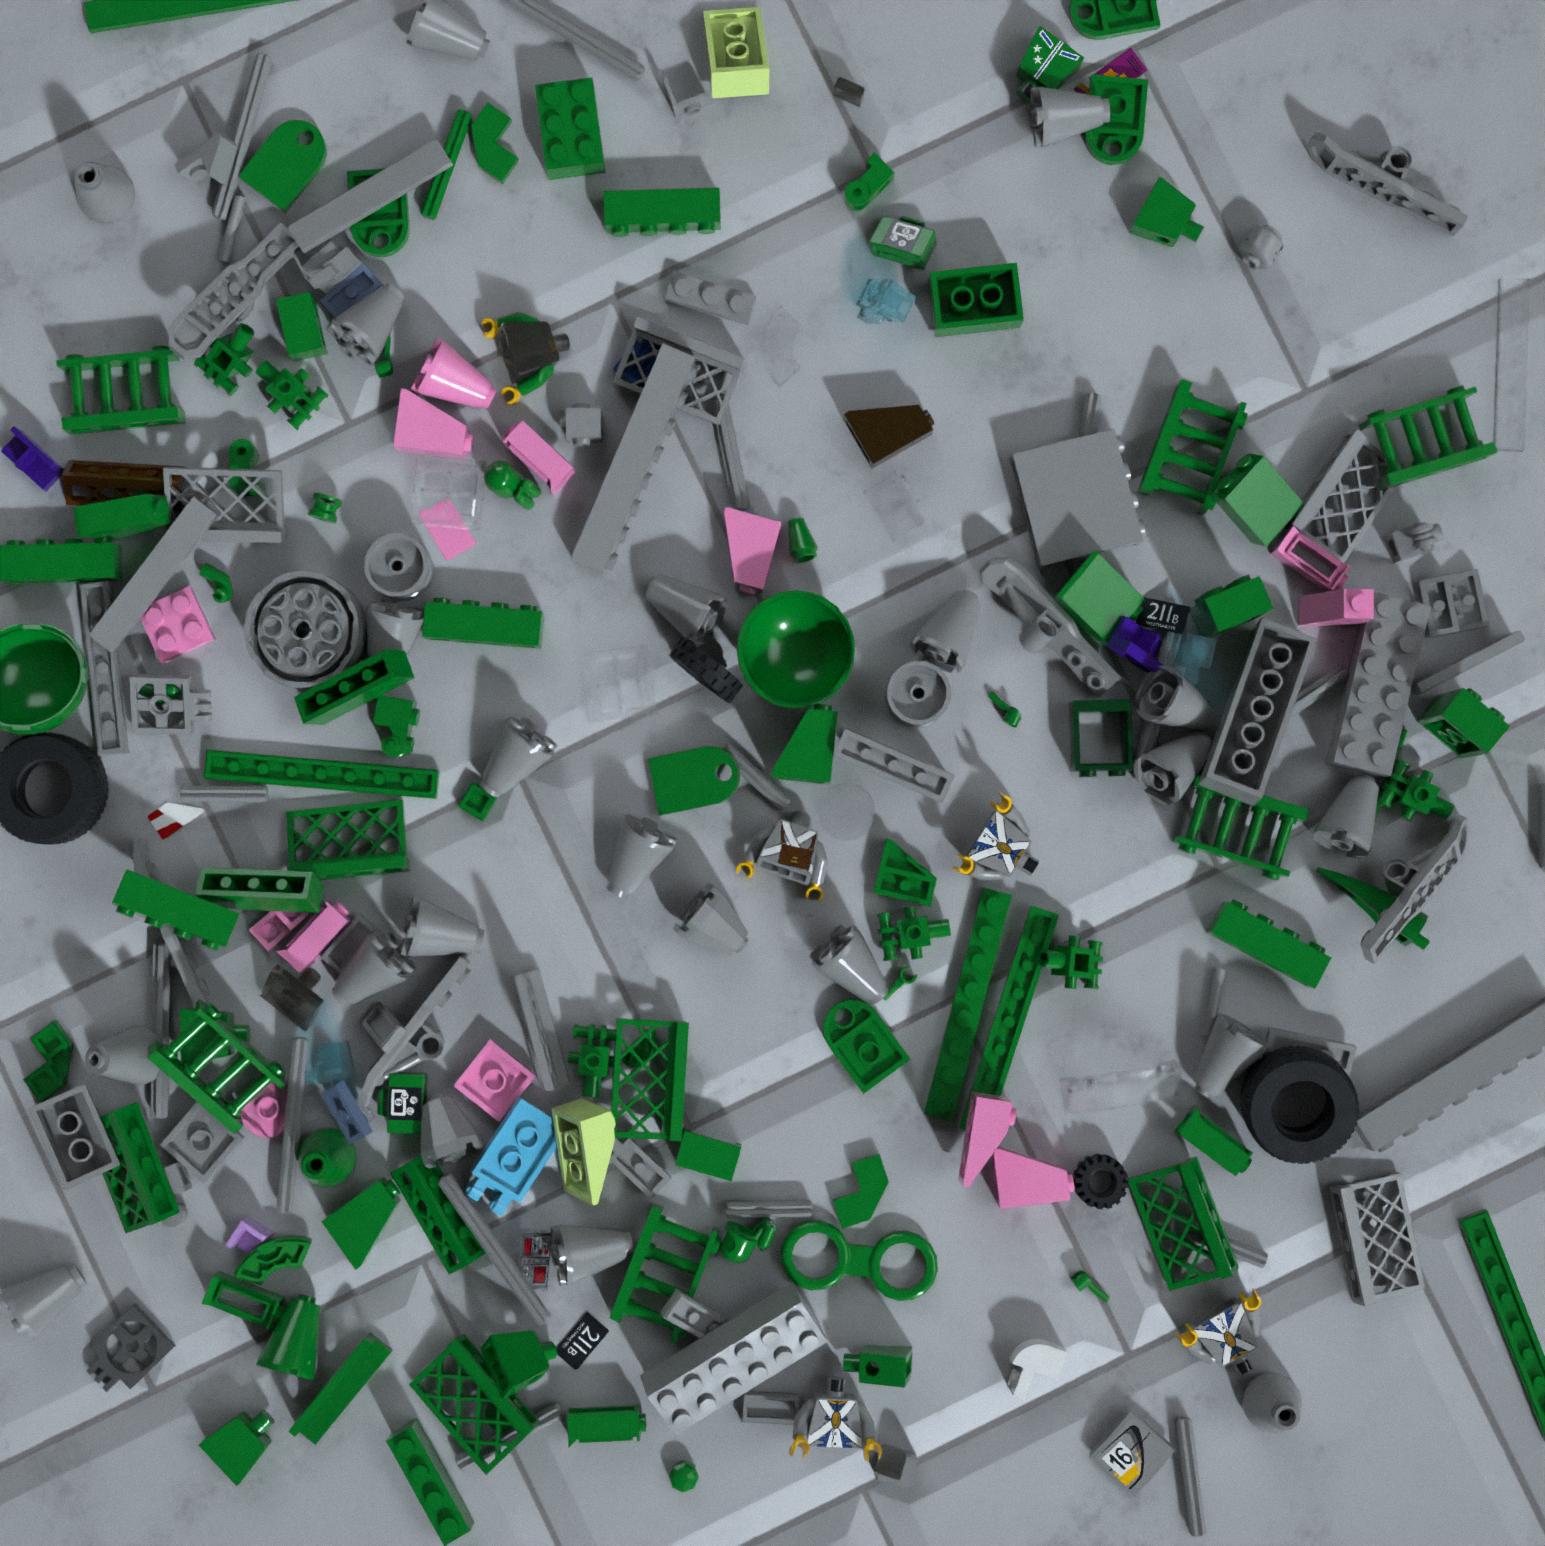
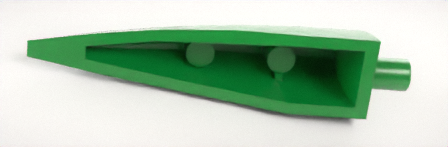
M1320 867L1316 869V872L1350 897L1376 924L1381 913L1386 908H1390L1397 899L1394 895L1364 881ZM1420 911L1419 914L1407 923L1395 940L1404 946L1414 943L1424 950L1430 940L1421 935L1420 932L1428 916Z

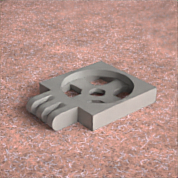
M131 674L129 677L132 733L191 735L193 732V721L212 720V713L200 712V710H210L212 708L211 702L199 700L211 698V691L191 689V675ZM146 683L154 685V696L152 698H138V693L142 686ZM166 684H175L183 692V699H171L167 695ZM164 700L167 704L166 709H158L156 701ZM140 711H150L155 715L156 725L147 721ZM170 712H184L182 721L173 726L168 725V715Z

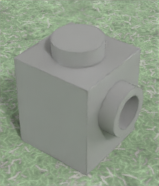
M576 403L572 405V408H565V417H560L561 434H566L567 441L573 442V446L576 447L590 446V442H603L601 408H590V405L586 403Z

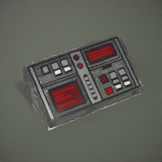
M524 1228L521 1234L518 1268L534 1291H547L552 1248L551 1231Z

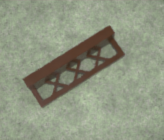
M69 460L61 475L66 505L82 506L132 497L128 493L131 489H140L145 494L158 495L161 490L164 491L163 468L185 466ZM172 475V485L182 493L181 486L185 478L182 475ZM72 486H82L89 494L87 496H74ZM103 487L113 489L118 495L115 498H107L100 490ZM179 500L173 506V511H182L184 504Z

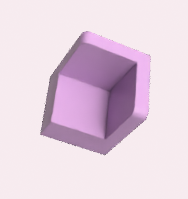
M248 1216L241 1220L226 1246L230 1249L237 1246L247 1253L258 1244L268 1240L273 1231Z

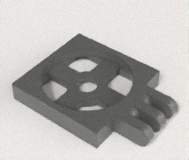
M135 1303L90 1346L100 1358L86 1371L91 1375L98 1368L102 1370L94 1379L98 1384L106 1376L111 1379L103 1386L106 1392L120 1379L131 1389L176 1345ZM128 1321H136L146 1326L139 1333L131 1334L122 1324ZM112 1334L122 1343V1349L114 1357L107 1351L108 1338ZM153 1335L157 1341L155 1358L146 1350V1341ZM135 1340L138 1342L139 1348L137 1351L133 1352L128 1349L129 1341ZM129 1358H136L145 1368L138 1372H127L122 1365Z

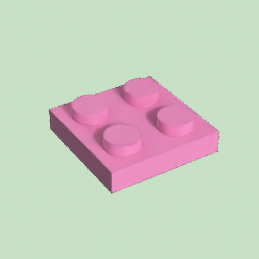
M187 586L153 602L141 617V622L158 659L163 664L216 639L191 586Z
M490 1039L453 1086L500 1122L537 1075L494 1040Z

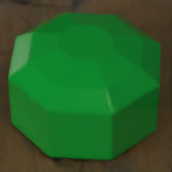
M686 1460L675 1463L669 1474L672 1487L681 1492L694 1489L699 1478L696 1466Z

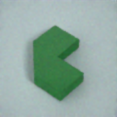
M487 103L471 125L477 162L481 170L503 184L519 162L515 155L497 144L512 123V119L490 103Z
M57 1020L52 1021L30 1038L47 1061L23 1079L40 1103L66 1086L68 1081L73 1042Z
M879 1153L852 1162L860 1191L833 1199L842 1229L870 1220L889 1183Z

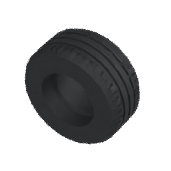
M42 732L22 736L16 739L15 742H11L9 746H6L3 752H0V823L8 833H11V835L20 840L35 844H61L74 841L75 838L78 839L85 835L87 831L93 828V825H96L97 820H100L101 813L103 814L104 807L107 804L106 800H108V777L98 755H95V752L85 743L69 736ZM46 761H54L63 765L69 773L72 783L71 796L67 805L54 816L36 814L29 806L25 795L28 776L36 766Z
M1291 1045L1287 1048L1281 1047V1049H1275L1274 1052L1271 1051L1268 1055H1264L1248 1071V1075L1244 1079L1245 1082L1242 1084L1243 1089H1241L1240 1096L1242 1116L1256 1143L1271 1156L1293 1164L1315 1163L1318 1160H1324L1325 1157H1331L1330 1155L1332 1154L1334 1155L1337 1150L1343 1148L1342 1146L1347 1143V1139L1351 1138L1359 1116L1358 1095L1344 1069L1334 1058L1328 1056L1325 1052L1322 1053L1321 1050H1316L1313 1047H1301L1300 1045L1295 1047ZM1297 1081L1317 1083L1325 1092L1326 1103L1322 1113L1315 1121L1302 1127H1287L1275 1120L1272 1114V1104L1280 1090Z

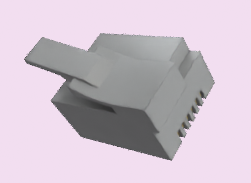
M334 240L324 246L301 268L310 278L308 282L315 290L319 288L326 296L357 269L361 262L347 247L343 248Z

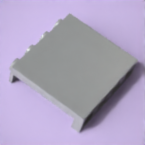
M1114 429L1013 453L1010 457L1038 570L1048 568L1053 564L1089 556L1094 550L1101 553L1133 544L1137 546L1143 542L1142 537L1146 535L1142 519L1138 520L1135 511L1138 508L1137 496L1135 491H1130L1128 481L1131 480L1130 469L1127 463L1123 464L1121 453L1124 452L1123 442L1120 435L1116 436Z

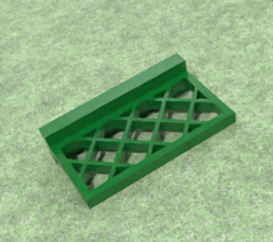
M403 800L286 811L289 854L287 871H310L320 881L410 872L409 859L407 858ZM397 808L398 818L390 827L379 819V816L385 809ZM370 810H378L375 814L370 812ZM365 811L371 816V819L359 830L349 820L356 812ZM341 813H348V815L344 817ZM336 814L342 821L330 833L320 823L327 815ZM311 816H319V817H318L317 820H315V819H313ZM307 817L313 822L303 836L295 831L294 818ZM375 821L387 829L376 843L365 835L366 831ZM346 824L358 832L347 846L336 838V835ZM397 826H398L399 835H398L396 832H394V830H395V828H396ZM317 827L329 835L318 849L307 841V838ZM390 834L399 839V852L387 853L380 847ZM295 835L300 838L297 843H295ZM361 837H364L373 847L366 855L358 856L351 849ZM334 839L344 850L337 858L329 859L322 852ZM305 842L315 852L308 861L297 862L296 851ZM377 849L382 852L380 854H374ZM348 852L353 855L350 857H345ZM319 855L324 858L321 860H316V858Z
M616 1018L610 1111L615 1118L616 1125L617 1118L625 1111L637 1123L628 1131H616L615 1125V1138L682 1141L688 1022ZM623 1025H635L642 1033L630 1046L622 1038ZM640 1026H651V1027L648 1028L646 1031H644ZM656 1027H668V1038L658 1047L648 1034ZM646 1038L656 1050L642 1061L633 1048ZM623 1043L626 1049L621 1053V1046ZM667 1046V1054L665 1055L662 1050ZM631 1052L640 1064L627 1075L621 1069L620 1062L627 1053ZM659 1053L666 1060V1069L656 1076L646 1064ZM644 1067L654 1079L643 1090H640L631 1078ZM621 1073L625 1078L619 1083ZM664 1076H665V1085L660 1081V1079H661L662 1077H664ZM628 1081L638 1094L625 1105L618 1097L619 1089ZM658 1083L664 1090V1098L654 1106L644 1094ZM642 1097L652 1109L639 1120L629 1108ZM619 1102L623 1108L617 1112ZM662 1105H663V1115H662V1114L660 1113V1111L658 1110ZM655 1112L662 1119V1133L649 1132L643 1125ZM640 1126L645 1132H636L635 1130Z
M135 1102L101 1116L110 1140L112 1138L117 1142L115 1151L121 1165L102 1174L125 1233L153 1225L180 1213L138 1103ZM122 1166L127 1169L126 1176L121 1173ZM119 1183L124 1186V1194L120 1190ZM132 1193L138 1197L137 1204L131 1200ZM129 1211H132L135 1214L134 1223L132 1221Z
M1197 1156L1188 1158L1184 1162L1128 1179L1169 1291L1219 1277L1221 1279L1228 1278L1235 1274L1239 1266ZM1179 1172L1182 1180L1179 1191L1164 1183L1168 1174ZM1162 1176L1160 1181L1155 1179L1157 1177ZM1148 1181L1157 1186L1152 1199L1141 1193L1138 1183ZM1161 1189L1176 1196L1171 1209L1156 1201ZM1180 1199L1191 1204L1193 1212L1190 1219L1174 1211ZM1153 1207L1168 1214L1163 1226L1151 1220L1150 1212ZM1171 1217L1187 1224L1182 1236L1166 1229ZM1190 1226L1202 1233L1204 1240L1201 1246L1185 1239ZM1163 1234L1178 1242L1173 1254L1162 1249L1160 1240ZM1182 1244L1197 1252L1192 1264L1177 1257ZM1200 1255L1212 1260L1215 1267L1214 1271L1205 1272L1196 1267ZM1174 1262L1189 1270L1185 1279L1174 1280L1170 1270ZM1192 1272L1197 1274L1196 1276L1191 1277Z
M465 1334L455 1338L409 1384L485 1475L493 1470L530 1433L542 1424L516 1393L507 1398H501L484 1356ZM450 1354L458 1362V1374L443 1373L444 1360ZM438 1366V1372H432ZM426 1377H437V1394L427 1393L420 1383ZM443 1378L457 1379V1395L443 1394ZM463 1379L473 1380L476 1383L477 1396L463 1395ZM443 1399L457 1400L456 1416H448L442 1410ZM462 1400L477 1401L476 1417L462 1416ZM482 1402H492L497 1408L496 1419L482 1418ZM462 1422L476 1423L475 1439L466 1438L461 1433ZM482 1423L496 1424V1440L481 1439ZM502 1425H512L519 1436L514 1441H501ZM481 1444L495 1445V1459L489 1464L481 1456ZM501 1446H507V1447L501 1452Z

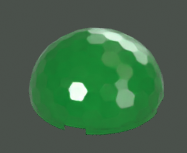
M800 590L779 592L764 599L746 617L738 635L737 657L744 679L755 693L777 706L795 709L812 707L831 698L846 682L854 664L855 641L848 620L836 605L812 592Z
M18 623L0 629V730L17 735H33L60 726L75 713L87 689L88 669L86 659L78 644L63 630L46 623L24 625Z

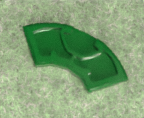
M298 1235L279 1236L266 1240L244 1255L237 1264L233 1277L262 1285L265 1279L278 1269L287 1267L301 1268L312 1240L309 1237Z

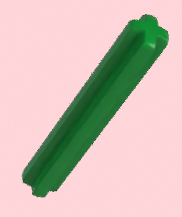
M458 109L455 113L443 147L453 166L432 178L420 210L421 215L425 218L434 220L437 217L472 119L471 113L465 110Z

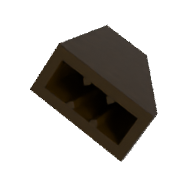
M919 405L854 410L844 413L843 421L871 469L931 436L933 432L932 426L935 425L928 410L922 411Z

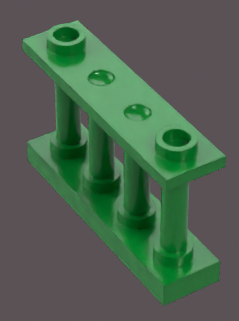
M154 346L152 351L94 357L71 354L65 356L66 359L56 360L57 367L64 372H70L73 413L70 414L71 417L61 418L62 429L70 435L186 423L185 412L172 403L168 362L180 361V357L171 351L169 346ZM156 363L160 404L157 405V408L146 409L143 406L139 365ZM128 366L131 407L128 408V411L117 412V409H114L111 368ZM99 369L102 410L99 411L100 414L89 415L88 412H85L82 371Z
M1181 379L1174 390L1137 492L1148 496L1153 489L1158 490L1161 488L1200 503L1197 514L1203 516L1208 509L1212 511L1216 504L1211 494L1216 489L1237 429L1242 430L1247 420L1248 413L1244 412L1247 403L1241 401L1236 406L1235 411L1194 397V393L1189 392L1192 383ZM1190 407L1230 422L1225 438L1184 424V420L1179 419L1183 408L1188 409ZM1180 434L1220 449L1215 465L1173 450L1174 447L1170 446L1173 435L1178 436ZM1170 461L1210 476L1205 492L1163 477L1164 474L1160 473L1163 462L1168 463Z
M1464 385L1446 391L1447 395L1386 414L1384 409L1367 415L1368 419L1359 425L1360 430L1374 427L1388 468L1385 470L1386 475L1377 480L1380 491L1477 462L1498 453L1494 442L1483 445L1482 440H1478L1465 399L1477 393L1476 386L1465 389ZM1454 403L1467 445H1465L1466 450L1458 453L1455 448L1452 449L1439 407ZM1424 411L1428 412L1441 452L1438 454V459L1431 461L1429 456H1425L1412 415ZM1397 419H1401L1414 458L1413 466L1405 469L1402 464L1399 465L1385 424Z
M1197 774L1189 786L1196 789L1195 794L1197 798L1185 838L1174 836L1172 839L1173 843L1179 844L1178 850L1190 854H1195L1196 850L1262 870V876L1279 881L1280 876L1289 877L1291 871L1280 868L1292 825H1296L1297 821H1306L1309 809L1265 795L1252 806L1198 785L1201 775ZM1213 795L1224 798L1223 803H1225V807L1213 846L1196 842L1208 800L1209 798L1212 799ZM1242 803L1252 807L1251 812H1253L1241 855L1225 851L1224 848L1236 808L1240 807ZM1269 812L1280 815L1279 820L1281 824L1269 863L1266 864L1252 859L1264 817L1268 816Z
M199 999L195 1003L196 1013L199 1017L169 1045H162L156 1039L148 1047L147 1058L235 1134L243 1126L242 1118L240 1117L242 1109L271 1082H274L281 1090L286 1086L285 1071L276 1061L270 1062L227 1024L220 1017V1011L213 1004L208 1003L206 1005ZM209 1024L220 1036L191 1064L181 1062L177 1058V1053ZM230 1043L242 1055L212 1083L208 1082L206 1084L199 1077V1072ZM250 1063L255 1065L263 1074L235 1101L227 1102L220 1096V1091Z
M653 1203L609 1319L620 1323L623 1315L628 1317L629 1314L672 1330L670 1342L676 1344L678 1336L684 1338L686 1330L664 1319L659 1312L634 1303L635 1300L630 1298L634 1287L639 1289L641 1286L671 1297L674 1291L678 1289L693 1298L710 1253L716 1255L722 1238L717 1236L719 1228L714 1226L710 1236L666 1220L667 1216L661 1215L664 1207ZM664 1231L705 1247L699 1264L656 1248V1244L651 1242L654 1233ZM644 1259L648 1261L654 1259L693 1274L694 1278L689 1291L646 1276L645 1272L640 1270Z

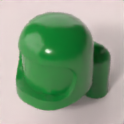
M506 461L492 462L485 470V484L493 493L505 499L514 497V501L526 510L533 508L534 501L532 499L540 496L541 488L531 479L523 480L521 473Z
M769 1217L763 1218L762 1222H759L754 1229L727 1221L725 1225L726 1234L720 1243L721 1254L728 1261L739 1264L750 1258L756 1245H758L760 1251L769 1248L777 1230V1227L774 1226L775 1221Z

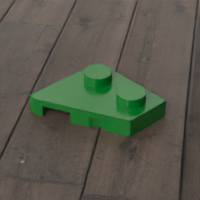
M886 838L873 893L930 907L937 878L896 845L895 842Z

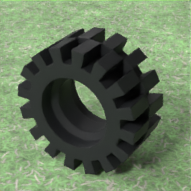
M1098 1153L1091 1157H1085L1082 1163H1078V1168L1073 1173L1075 1176L1073 1181L1076 1194L1088 1206L1096 1207L1097 1209L1113 1208L1112 1205L1115 1203L1118 1205L1121 1202L1122 1196L1125 1197L1127 1194L1125 1190L1129 1185V1182H1127L1128 1175L1123 1169L1124 1167L1117 1160L1106 1154L1100 1155ZM1098 1170L1107 1171L1112 1179L1110 1188L1102 1193L1093 1191L1089 1184L1091 1175Z

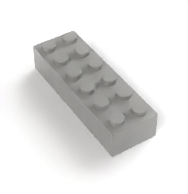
M1374 592V619L1358 625L1348 667L1350 674L1348 680L1344 683L1325 764L1381 778L1391 776L1429 617L1430 605Z
M1261 618L1253 627L1198 785L1252 806L1262 799L1317 638L1265 618Z
M791 1282L706 1334L703 1338L698 1339L641 1374L640 1378L647 1398L676 1436L828 1341L818 1320Z

